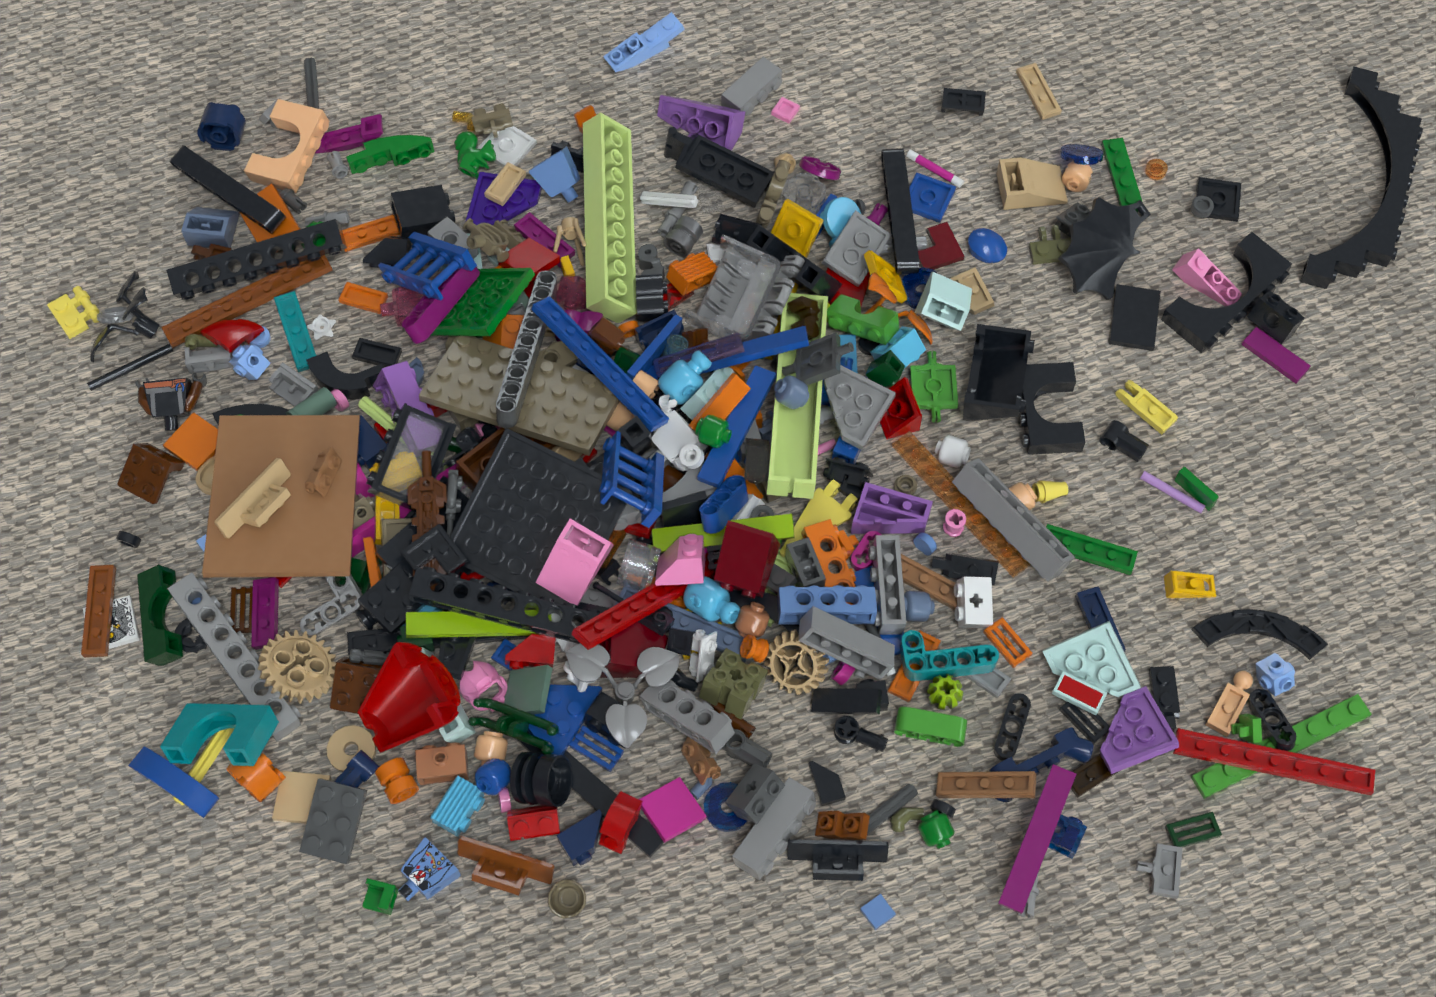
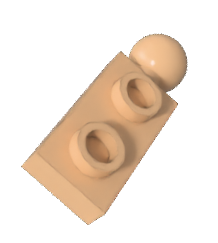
M1239 671L1234 675V685L1227 683L1205 724L1226 737L1231 732V724L1236 722L1250 694L1243 691L1249 689L1253 684V677L1247 671Z

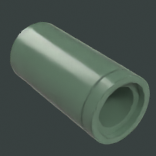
M323 387L287 411L286 415H324L337 406V403L332 393Z

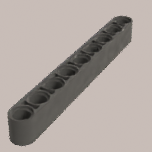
M541 271L537 275L496 401L497 423L503 428H511L517 424L547 329V325L531 309L534 303L549 296L554 301L556 300L557 275L552 271Z

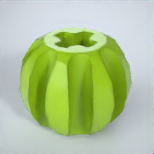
M946 674V678L938 675L933 678V683L928 685L929 701L932 705L938 703V709L945 710V706H948L950 709L958 706L957 701H961L964 693L960 690L962 684L959 680H952L953 675Z

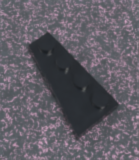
M460 589L454 595L457 598H464L467 596V592ZM483 595L478 598V601L481 604H488L491 599ZM441 637L439 661L447 668L454 679L462 680L477 637Z

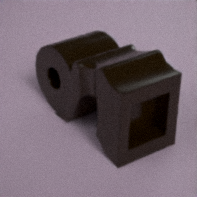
M804 296L788 302L791 313L800 317V321L791 324V329L806 326L808 339L811 340L819 335V327L816 322L819 321L818 313L820 312L818 302Z

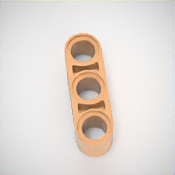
M643 370L639 371L633 379V382L650 399L654 398V390H659L658 380ZM620 401L607 426L614 431H618L619 428L635 416Z

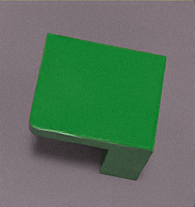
M367 878L365 884L368 890L362 905L363 908L391 915L398 895L397 887Z

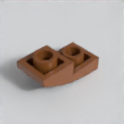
M819 812L815 836L840 840H866L870 816L866 813Z

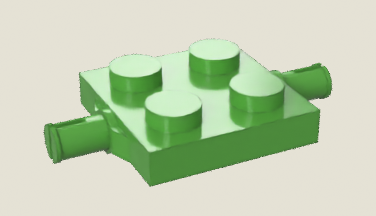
M929 351L927 352V364L910 366V382L919 409L931 410V421L933 423L937 421L938 423L941 422L940 410L958 408L955 365L937 363L936 351H933L932 354Z

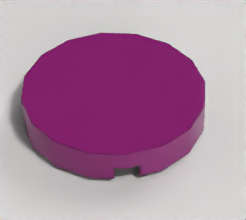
M804 156L800 160L799 166L809 173L831 180H838L840 178V168L829 162L823 163L818 158Z

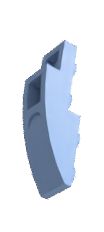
M671 12L641 35L637 32L603 57L615 72L632 68L670 47L668 42L685 29Z

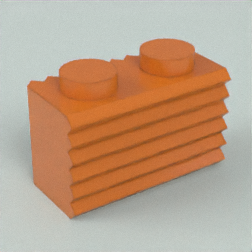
M704 251L698 254L691 253L682 261H673L668 267L669 270L666 278L684 296L691 291L710 284L718 266H716V263H713V260Z

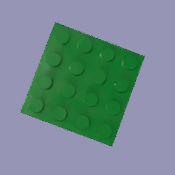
M531 268L479 269L480 275L430 336H491L502 319L506 317L513 304L517 302L523 290L528 287L535 273Z

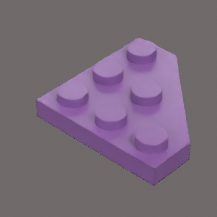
M1146 686L1123 696L1117 715L1115 714L1109 728L1108 736L1101 746L1100 755L1110 773L1113 774L1179 748L1178 739Z

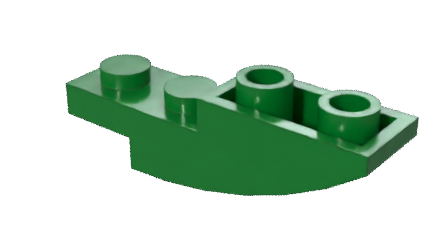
M396 135L364 142L365 150L346 156L351 173L355 174L363 173L377 165H385L391 160L394 166L406 165L411 160L428 157L435 151L431 137Z

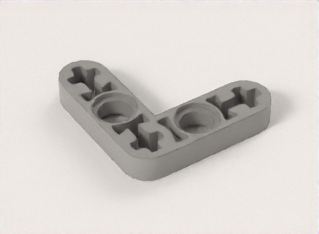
M351 574L346 576V583L341 587L335 584V576L325 577L336 597L301 619L300 628L303 633L307 631L308 635H317L362 607L358 603V598L363 594ZM349 595L357 597V599L354 601L356 604L355 606L353 604H349L345 607H342L340 604L349 601ZM329 606H335L338 610V615L335 619L327 617L326 610ZM319 618L323 619L322 622L315 624V630L308 629L309 619L311 621L318 620Z

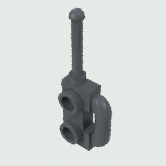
M450 469L448 472L446 505L447 534L449 537L453 532L455 514L460 513L461 499L456 498L457 490H462L463 477L458 476V470Z

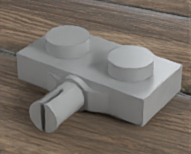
M1157 843L1152 863L1137 860L1136 871L1151 873V895L1175 899L1179 897L1182 847Z

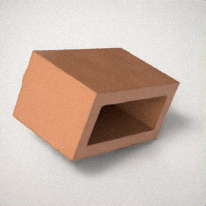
M449 743L446 747L437 748L436 746L428 745L420 750H415L417 780L420 785L452 782L457 775L465 780H469L468 757L464 744Z

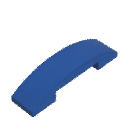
M145 746L128 765L147 780L149 779L181 801L186 807L202 818L207 815L219 800L218 796L194 778Z

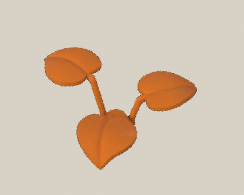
M872 273L869 278L868 290L878 292L882 296L864 314L872 313L878 306L883 307L882 303L886 299L894 304L897 302V298L889 289L888 284L877 273ZM905 310L898 313V318L901 316L908 317L912 324L928 338L930 345L932 344L930 328L918 314L914 313L913 310Z

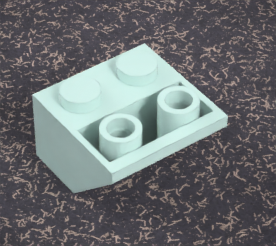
M931 272L914 313L951 329L961 331L970 310L972 288Z

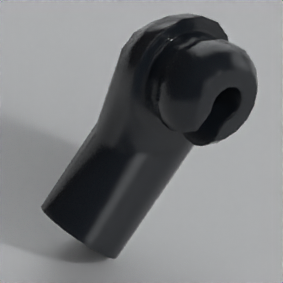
M679 668L671 679L678 687L692 692L696 691L699 683L695 679L687 677Z

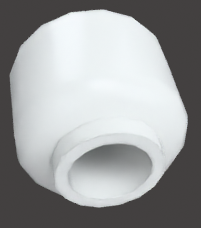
M947 435L943 441L939 440L935 449L940 463L959 468L962 464L965 465L967 463L971 447H968L966 440Z

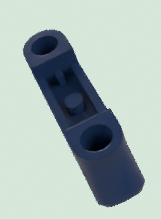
M1070 727L1053 736L1051 740L1053 747L1018 765L1010 757L992 767L989 772L1035 771L1038 775L1040 773L1038 770L1044 767L1051 769L1053 764L1058 765L1061 762L1060 759L1064 757L1086 763L1091 758L1094 745L1092 741L1079 738L1074 728ZM995 798V799L998 800V801H1001V802H1010V801H1012L1014 798Z

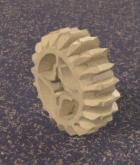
M796 629L792 630L790 634L784 631L782 637L777 635L774 638V642L769 644L768 660L764 662V666L770 667L767 675L774 676L771 683H776L777 681L780 683L779 690L787 687V694H791L795 689L796 694L800 695L803 690L805 693H809L812 688H818L819 682L825 680L823 674H826L829 670L825 666L828 664L829 659L823 657L825 653L798 641L799 634ZM788 645H796L801 647V649L799 651H794L791 649L787 650L784 647ZM808 653L810 654L813 663H811V662L808 660V657H807V654H808ZM801 655L797 666L793 669L796 658ZM780 661L785 664L786 670L783 669ZM795 673H799L803 676L807 675L808 678L798 679L792 676Z

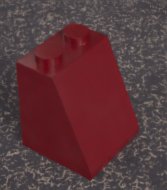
M728 520L714 580L728 592H733V589L742 591L741 595L747 598L755 599L756 596L763 598L781 544L773 533Z
M636 622L598 645L604 647L610 655L609 663L605 668L608 669L613 678H638L642 674L637 667L639 655L651 647L665 649L668 637L665 634L661 636L643 624ZM602 672L600 678H607V676Z

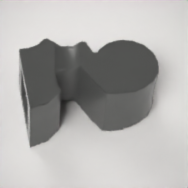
M652 244L642 245L638 251L639 267L641 270H644L641 275L662 274L663 281L665 279V271L660 258H658L657 248Z

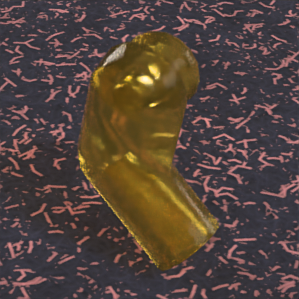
M453 111V121L468 123L467 130L475 131L472 122L474 115L472 113Z

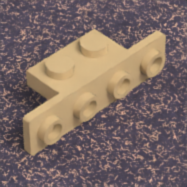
M276 458L215 520L216 526L225 538H230L244 523L256 527L265 524L269 517L290 497L291 494L287 488L281 487L291 476L282 459Z

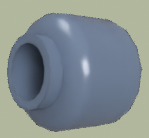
M788 375L778 380L775 384V399L780 404L789 409H797L807 403L809 391L805 382Z
M911 590L904 593L906 621H927L935 609L934 601L931 600L929 594L924 591Z

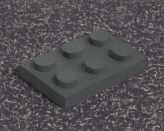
M319 778L299 852L349 864L368 790Z

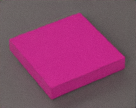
M680 777L639 799L643 801L642 811L664 843L706 820L707 817Z

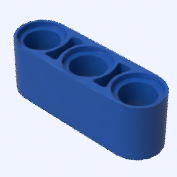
M733 475L728 477L721 484L720 488H717L701 505L699 511L704 532L710 534L720 532L726 526L727 521H730L748 502L746 480L743 476Z

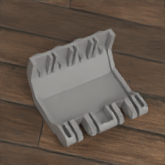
M728 244L694 319L703 327L708 328V331L726 338H736L740 342L773 334L778 320L773 318L772 315L782 314L783 308L795 285L789 278L797 276L805 260L798 255H789L782 262L764 263L748 257L735 244Z

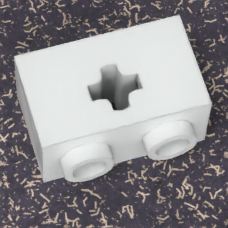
M962 577L957 580L954 586V596L957 597L955 620L958 621V628H987L993 625L991 577Z

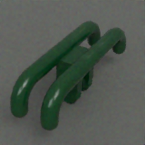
M488 698L474 699L473 704L475 707L489 708L507 716L499 717L497 721L485 717L472 716L468 720L469 725L481 726L542 749L543 754L554 752L552 743L528 734L527 731L529 724L547 730L548 735L554 736L559 733V727L555 723Z

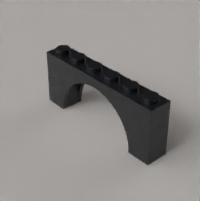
M1253 232L1249 233L1237 244L1233 254L1242 264L1248 278V292L1242 299L1226 307L1205 308L1189 303L1179 296L1163 313L1161 320L1200 353L1207 348L1211 350L1217 344L1218 338L1221 335L1225 337L1232 330V325L1235 322L1240 323L1248 314L1247 311L1254 307L1260 297L1269 291L1274 292L1276 289L1275 285L1278 283L1283 284L1290 276L1289 270L1292 263Z

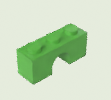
M841 294L827 309L829 327L886 345L899 331L898 312L878 306L872 313L861 314L860 300Z

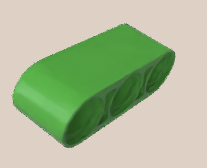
M899 707L894 733L899 736L906 734V737L924 741L930 739V742L951 745L952 743L955 747H961L965 741L967 720L958 716L927 710Z

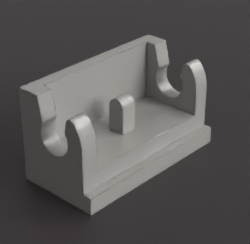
M185 347V365L190 374L234 368L229 363L233 357V351L229 353L223 347L192 351L190 347Z
M283 362L269 379L272 383L269 387L270 390L293 406H296L318 391L315 384Z

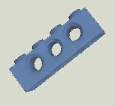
M815 585L809 587H779L777 596L779 625L800 624V619L814 606L850 624H874L877 615L875 587L864 585L856 587H843L840 585L833 587H819Z

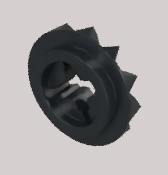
M186 618L179 623L174 633L181 635L183 651L197 654L198 651L206 649L207 645L200 635L196 636L195 642L191 638H187L192 634L193 625Z

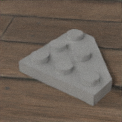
M840 365V374L824 379V386L842 440L863 451L894 400L896 393Z

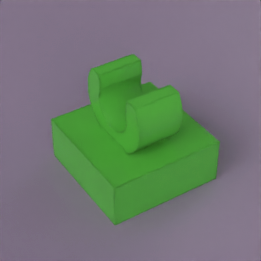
M1250 714L1239 715V723L1231 724V734H1238L1240 739L1253 744L1261 743V718Z

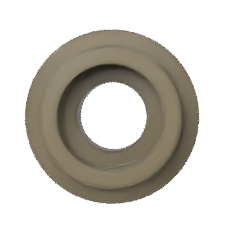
M902 475L895 480L894 490L914 495L917 490V482L910 475ZM907 484L910 488L903 489L901 486Z

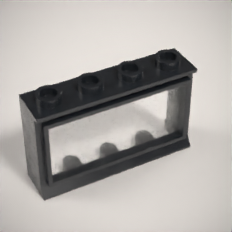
M404 403L401 409L396 408L392 421L395 424L392 430L388 429L383 442L387 444L384 451L379 450L375 459V463L378 464L375 472H370L366 484L370 485L367 492L416 512L415 509L411 508V505H408L407 487L417 481L419 477H422L421 452L431 451V471L433 478L436 479L457 425L448 423Z

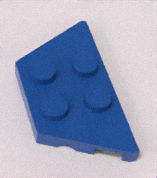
M550 684L545 713L534 715L558 725L559 733L550 736L547 734V730L531 724L528 727L529 733L552 743L554 752L551 754L564 755L584 723L585 713L602 692V687L587 686L586 691L579 692L576 685Z

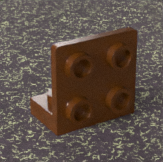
M149 443L133 444L117 485L151 504H157L169 473L181 471L185 462Z
M345 656L338 660L335 666L330 708L358 714L357 712L382 666L363 664L362 661L360 663H352L349 657Z

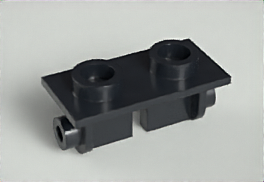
M826 458L829 468L824 469L823 476L827 477V480L832 481L834 479L839 483H843L846 475L849 476L847 480L848 485L863 488L865 482L870 483V478L868 477H873L871 469L864 463L856 462L855 464H850L842 458Z

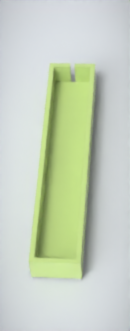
M791 293L787 303L800 296L818 302L820 312L818 313L819 321L816 323L819 327V335L809 340V342L824 337L826 335L828 296ZM787 303L781 314L780 332L790 330L791 324L800 321L798 315L791 313ZM796 349L778 354L775 384L778 380L786 377L782 373V367L794 363ZM796 373L790 374V376L796 377ZM823 380L807 385L809 399L803 407L797 409H789L780 404L774 395L766 495L787 497L788 493H792V497L813 499Z

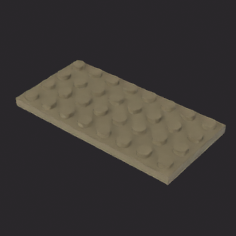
M456 336L420 392L419 401L501 427L498 425L496 418V401L513 349L473 336ZM538 357L518 422L515 426L508 429L590 456L620 400L594 374Z

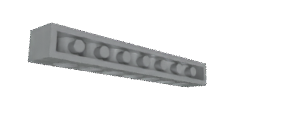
M190 573L167 588L172 598L250 705H270L272 709L277 706L282 707L281 712L275 714L279 723L272 736L276 742L301 726L298 719L301 717V714L294 704L291 706L287 704L285 699L288 696L285 695L282 699H279V691L272 694L273 686H264L266 679H260L262 671L258 670L259 656L254 649L250 651L247 649L245 644L248 641L241 631L237 633L234 631L232 626L235 624L228 613L224 615L221 613L219 608L222 606L214 595L210 597L207 594L206 590L209 588L201 577L197 579L193 573ZM195 598H202L200 603L191 604ZM208 616H215L213 621L204 622ZM221 634H229L225 640H217ZM234 652H242L239 658L231 659V655ZM255 670L253 676L244 677L246 671ZM260 689H269L267 694L263 696L257 695Z

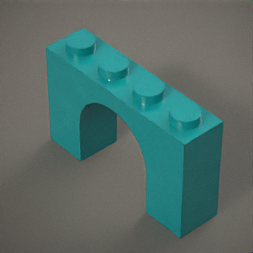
M187 703L160 747L170 763L191 764L203 743L210 736L221 730L234 728L223 747L224 752L233 766H254L279 721L270 705Z

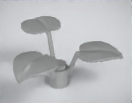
M578 644L566 652L570 670L578 680L593 682L600 678L602 672L609 679L612 688L615 689V699L623 705L614 704L609 707L606 713V725L613 738L620 745L628 749L643 733L647 725V715L642 707L637 704H630L634 700L635 689H637L638 684L644 677L647 684L651 687H660L667 684L678 669L679 655L659 647L648 648L639 655L637 660V667L642 674L638 676L633 684L627 681L617 684L608 669L605 668L609 663L610 655L601 645L587 650L582 644Z

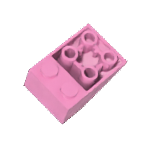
M569 519L558 537L536 583L567 602L578 606L614 545L574 520Z

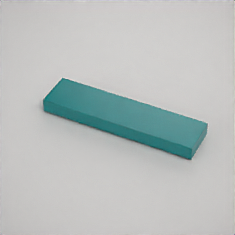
M292 291L276 296L274 300L297 371L299 373L308 370L309 366L306 359L316 356L296 292Z

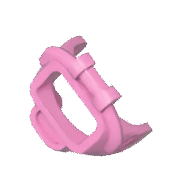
M473 661V669L465 671L462 680H460L459 693L476 710H490L493 713L495 710L475 707L473 701L496 683L499 692L492 700L504 703L508 687L507 682L491 664Z

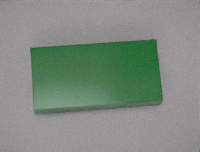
M1186 467L1178 471L1174 481L1210 511L1215 506L1219 496Z

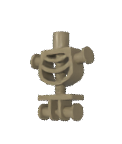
M785 160L778 161L755 222L762 224L763 228H767L772 219L789 174L788 171L791 164Z
M469 218L463 225L464 230L471 232L467 238V246L470 249L480 248L488 256H497L499 262H504L509 257V253L505 250L506 247L512 249L524 241L522 234L516 232L513 226H509L505 219L500 222L496 220L494 225L489 223L476 225L473 223V219Z

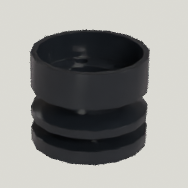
M520 753L516 757L510 773V789L514 800L519 804L561 807L567 801L572 787L573 773L569 759L565 755Z

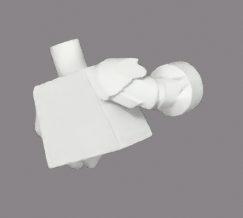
M670 395L661 396L659 405L661 410L669 417L667 424L654 431L651 440L659 449L649 458L651 459L658 452L664 455V462L668 459L680 471L698 468L704 461L703 450L708 446L700 443L698 436L688 426L689 424L675 410L672 411L671 408L676 407L677 401L675 399L669 400Z

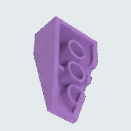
M660 95L657 116L676 129L682 128L688 132V137L697 133L732 150L742 133L745 111Z

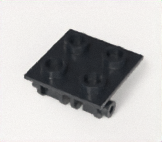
M466 427L456 437V442L461 450L444 461L441 467L447 465L450 468L456 464V461L464 456L463 453L467 454L479 445L485 436L480 437L473 427Z

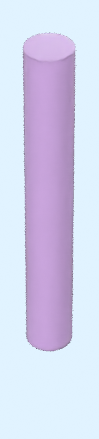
M1146 471L1140 477L1141 480L1200 514L1205 508V505Z

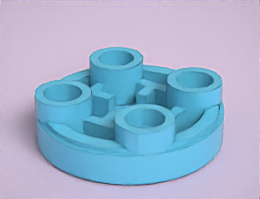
M847 197L831 200L820 214V218L824 220V227L831 238L840 235L855 210L861 214L857 204Z

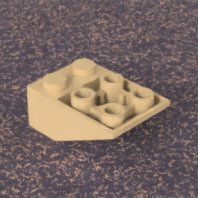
M1021 157L999 159L996 175L1004 210L1068 203L1060 166Z

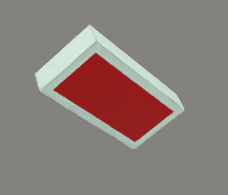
M1063 671L1052 694L1091 714L1097 715L1107 692Z

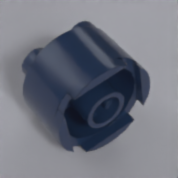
M210 102L204 109L197 134L203 143L205 141L211 144L210 148L214 150L232 151L234 147L240 144L246 120L237 105Z

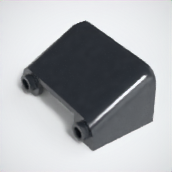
M977 324L968 388L964 399L963 420L980 421L1019 417V412L1024 413L1026 399H1022L1028 353L1033 354L1035 340H1030L1031 331Z

